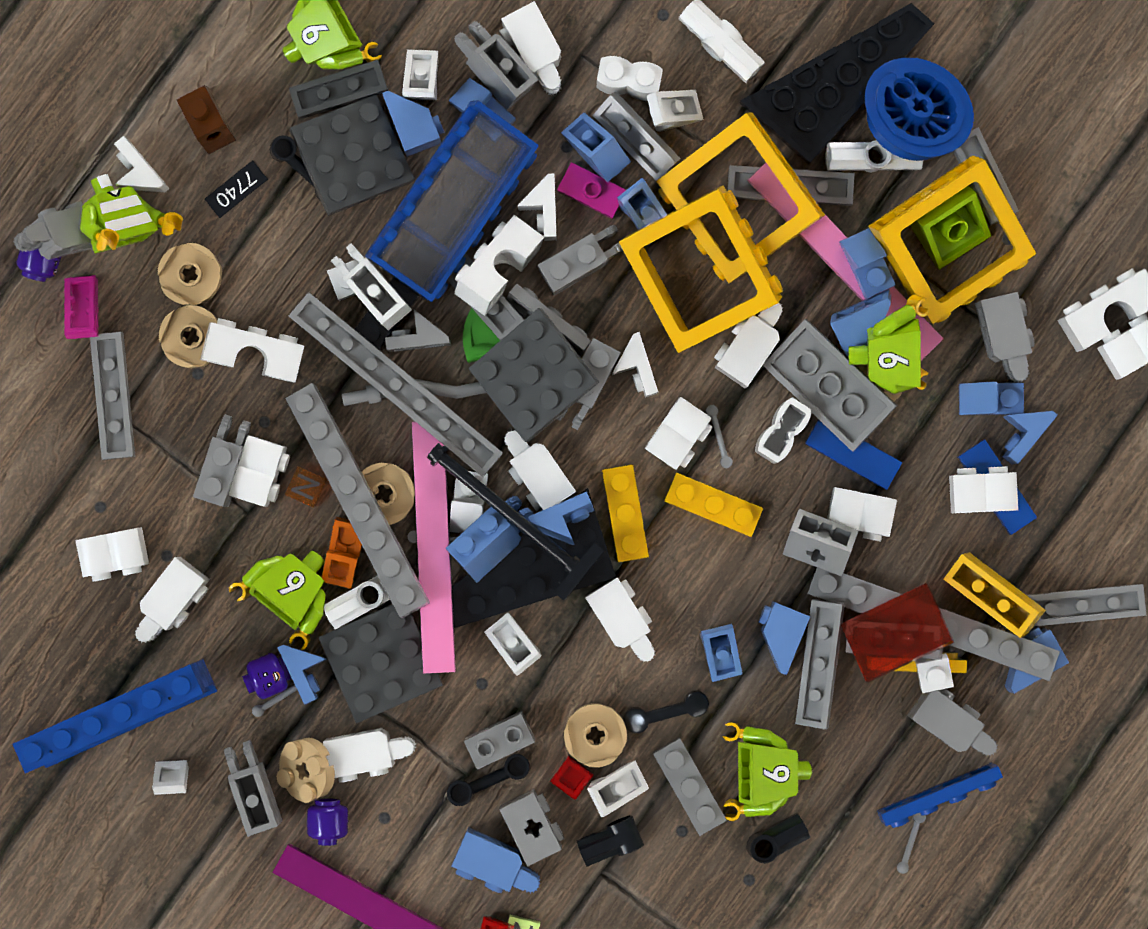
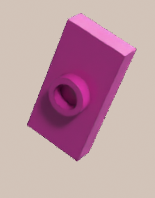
M572 162L557 189V192L611 219L614 218L619 208L617 197L626 191V189L610 181L607 182L602 177Z
M96 275L64 278V335L67 339L99 337L98 279Z

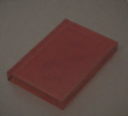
M926 583L841 623V627L863 677L868 683L954 643L931 589Z

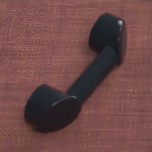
M285 135L273 139L269 149L272 158L279 162L286 161L314 187L303 160L295 154L297 148L294 140ZM315 189V195L321 201Z
M691 691L685 696L683 702L647 712L639 707L630 708L625 712L623 721L628 731L641 733L647 729L648 724L680 715L689 714L693 717H700L708 710L709 701L701 691Z
M511 755L505 761L504 767L470 783L455 781L450 784L447 789L448 800L455 806L467 805L472 801L474 794L508 778L515 780L525 778L530 771V763L523 755Z

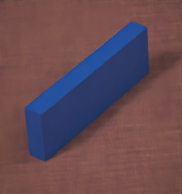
M819 419L804 443L885 490L890 486L902 464L899 460L865 441L852 452Z
M985 439L957 457L964 468H976V474H989L988 467H1003ZM1018 488V510L994 511L1009 535H1012L1037 518Z

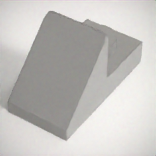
M414 310L416 334H411V330L407 329L392 331L393 337H385L388 352L451 346L449 336L416 310Z

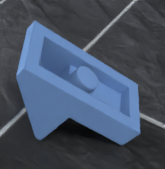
M471 78L449 100L461 113H463L470 101L479 100L512 125L516 121V118L492 97V93ZM481 117L474 124L494 143L503 135Z
M643 178L617 197L620 209L631 218L638 230L667 215Z
M869 228L839 242L865 299L896 285L883 258L887 254Z
M979 382L959 384V415H1012L1024 413V383Z
M1054 411L1003 416L1021 434L1015 433L1004 446L1007 451L1002 457L1011 465L1018 464L1057 417V414Z
M584 492L533 514L528 518L545 535L575 545L566 523L570 521L572 523L583 521L589 517V513L593 512L594 509L587 492Z
M728 624L701 631L700 637L712 682L742 675L733 625Z
M287 645L277 647L304 705L319 699L316 692L320 691L317 680L313 674L307 675L305 670L328 659Z

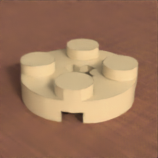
M197 243L182 244L170 248L161 258L158 265L159 282L163 293L172 301L184 306H200L213 298L217 293L222 281V267L216 256L206 247ZM193 266L196 267L195 274L198 276L197 279L185 283L186 276L182 274L185 268L190 270Z
M187 305L170 312L162 321L159 329V341L166 357L174 364L185 368L207 366L210 362L200 359L209 323L217 324L215 315L205 308L196 305ZM195 328L197 329L196 335L199 337V340L188 346L186 345L187 339L183 337L185 331L191 332Z
M376 463L362 471L375 499L376 494L379 493L378 487L384 485L386 489H392L393 494L389 496L390 501L388 503H385L383 499H376L389 525L403 520L415 505V485L410 475L399 466L388 463Z
M591 703L581 706L569 716L564 729V741L569 754L578 762L589 767H603L614 762L622 753L627 742V730L622 717L612 707ZM597 726L598 731H604L605 736L600 737V743L594 744L592 739H587L586 734L591 732V727Z
M310 737L286 743L280 756V770L276 776L278 784L286 788L292 797L304 803L318 800L320 797L327 795L332 789L335 778L334 765L329 766L326 756L330 755L327 748L320 741ZM305 764H306V770L309 772V775H307V774L305 773V770H304V765H305Z

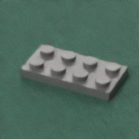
M807 319L803 320L763 364L802 404L810 408L811 412L852 452L898 406L874 382L869 381V378L856 365H849V359Z

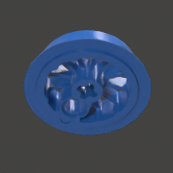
M898 58L881 65L868 80L865 90L868 126L878 143L890 153L907 160H928L953 152L969 137L974 122L972 102L963 85L945 68L924 59ZM929 97H932L937 103L933 104ZM943 111L944 115L935 114V112Z

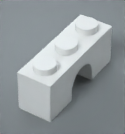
M515 215L507 224L502 221L492 234L494 239L489 245L483 243L474 255L476 260L470 267L464 265L455 278L458 283L454 294L484 316L502 296L508 282L496 271L494 266L505 263L512 265L522 272L538 253L544 236Z
M1132 268L1116 278L1119 283L1108 289L1105 284L1089 294L1092 300L1083 305L1080 301H1077L1063 310L1065 316L1057 321L1076 352L1085 350L1111 334L1104 322V313L1109 305H1117L1122 308L1129 320L1137 318L1148 311V273L1146 269L1135 273Z
M218 318L217 324L209 323L200 360L234 367L238 352L244 347H254L264 357L263 376L292 383L296 382L304 345L297 344L298 338L279 334V339L266 336L267 330L249 326L248 331L236 329V322Z

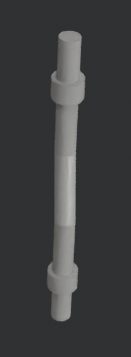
M415 379L431 394L458 399L487 393L479 382L453 386ZM372 385L366 386L364 390L342 394L344 406L369 401V404L382 402V398H386Z

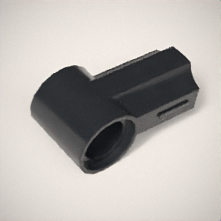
M795 813L770 828L751 835L747 841L746 848L748 854L754 860L766 864L772 862L778 855L811 837L799 814ZM763 839L768 840L770 844L768 853L758 856L755 853L756 843Z
M632 815L617 819L606 826L607 828L576 840L587 867L617 854L618 856L626 855L644 846Z

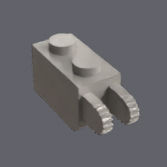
M474 21L468 25L470 34H472L480 46L477 47L463 32L455 36L456 45L468 58L466 64L501 105L508 110L529 93L539 79L502 36L498 34L491 36L480 23Z
M81 201L72 203L60 211H57L56 208L41 211L38 213L37 220L25 227L20 234L16 235L13 241L15 243L14 246L22 252L39 249L41 256L48 260L93 249L90 238L80 230L83 203Z
M615 225L609 226L596 235L589 234L538 264V270L554 296L608 264L609 259L623 252L619 243L605 252L602 251L598 244L605 239L611 238L618 232Z
M1018 292L975 303L988 358L995 363L1002 361L1004 371L1007 373L1006 376L1010 382L1019 383V381L1026 380L1028 374H1030L1026 355L1032 353L1031 347H1034L1035 343L1031 329L1026 328L1024 317L1027 316V308L1024 299H1019Z
M595 338L590 342L582 360L598 379L599 383L577 401L582 407L572 421V428L576 430L579 429L588 410L593 408L621 352ZM568 409L563 414H561L557 418V420L561 421V419L565 417Z
M226 414L223 416L217 436L212 437L193 494L194 498L222 507H229L232 499V496H229L230 488L251 426V422L244 420L239 426L235 443L226 441L232 425V416Z
M947 689L923 693L907 715L957 752L967 751L971 746L983 755L991 756L998 749L996 741L982 731L985 724L978 720L981 714L966 703L962 708L952 701L955 695Z
M250 740L243 742V752L247 758L248 767L240 769L237 755L232 747L224 749L230 770L228 775L229 785L247 837L277 827L283 821L263 762L258 761Z

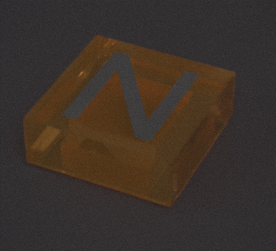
M297 466L285 495L315 508L327 479Z

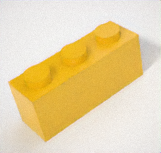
M970 552L961 554L943 579L1019 638L1028 635L1046 611Z

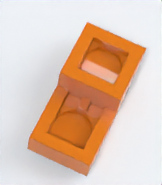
M336 517L334 520L322 579L324 583L352 589L362 544L349 519Z

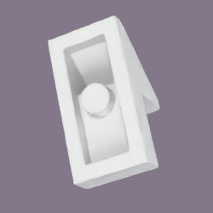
M407 50L402 90L404 98L408 100H437L438 51Z
M696 90L660 91L647 95L650 114L658 132L704 120Z
M122 136L114 143L120 151L116 155L128 170L134 167L115 184L119 188L131 186L136 191L166 192L170 189L127 138Z
M554 173L547 174L518 205L519 211L543 210V214H537L538 233H544V241L557 240Z
M640 332L632 335L612 375L636 368L637 373L632 375L637 392L643 391L646 398L657 394L658 389Z
M468 471L487 486V473L482 477L477 472ZM457 478L455 480L453 501L451 502L449 532L463 533L483 514L485 501Z
M506 613L484 631L516 676L542 656L538 647L528 638L509 613Z
M632 761L605 777L591 781L587 789L600 816L605 817L648 790L649 787L636 761Z

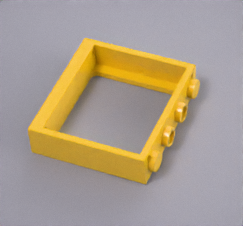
M749 112L725 128L656 182L661 187L658 189V192L667 204L672 203L677 210L688 204L679 190L681 182L743 136L748 137L798 207V213L755 245L756 248L760 246L766 256L769 257L824 217L825 214L753 112ZM699 218L683 226L686 230L690 228L697 238L694 242L703 255L708 254L715 263L712 266L713 270L722 281L726 279L730 284L747 273L740 257L732 261L726 257Z
M973 155L868 226L885 250L886 258L909 297L916 294L926 298V301L922 302L919 307L928 308V315L924 318L931 324L946 320L954 309L960 305L971 303L977 298L978 293L985 288L996 286L1003 280V276L1012 270L1021 269L1027 265L1028 259L1036 255L1032 244L986 161ZM977 182L1011 242L1013 249L936 300L901 239V231L971 183Z
M724 185L619 241L678 353L779 303L782 298L780 293L783 292V288L776 275H770L766 267L768 259L765 252L760 246L756 248L751 238L754 234L749 222L745 218H740L736 210L739 206L737 199L731 190L726 191ZM709 212H715L757 289V295L688 330L644 246Z

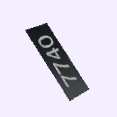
M252 160L208 195L205 201L217 216L221 218L268 179Z

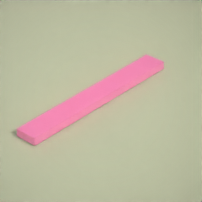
M767 163L761 166L747 180L786 222L798 213L797 205ZM825 215L799 235L863 301L865 300L864 295L839 243L847 237ZM894 286L889 288L891 305L886 317L907 303L905 297ZM916 315L914 319L919 320L921 331L922 361L944 338L924 317Z
M412 422L419 582L430 601L429 604L420 608L423 674L456 672L450 553L446 550V547L450 545L447 476L445 468L439 463L433 467L430 464L431 461L427 459L428 454L438 443L442 446L444 445L418 423Z

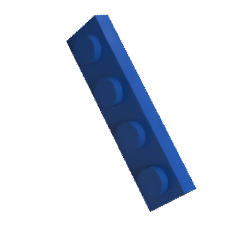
M991 762L877 810L885 826L899 827L910 821L908 817L917 813H920L921 816L928 815L939 809L937 805L948 800L952 804L968 797L967 793L977 788L979 791L991 789L997 785L996 780L1003 778L999 766Z

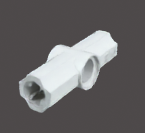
M701 0L692 1L679 16V20L701 40L704 49L717 61H723L745 83L751 80L765 64L762 58L742 41L743 38L739 31L727 20L718 18Z
M877 140L872 142H829L825 153L828 171H866L872 173L878 170H921L923 161L907 160L890 153ZM870 149H874L880 154L879 164L873 163L869 159Z
M377 575L326 603L324 611L329 622L336 630L370 610L379 607L381 604L389 601L390 598ZM367 586H373L378 590V600L373 604L367 603L363 599V590Z

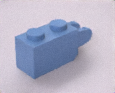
M512 496L505 501L516 511L522 506V502L517 496ZM490 507L448 545L446 550L478 583L519 545L521 537L518 533L520 530ZM528 507L518 512L530 522L528 517L533 515V512Z
M468 827L451 866L457 869L455 872L457 875L468 880H473L474 877L485 881V887L498 893H502L503 890L510 892L512 886L522 891L526 890V892L534 893L540 884L538 872L536 873L535 870L532 871V869L522 865L523 857L519 849Z

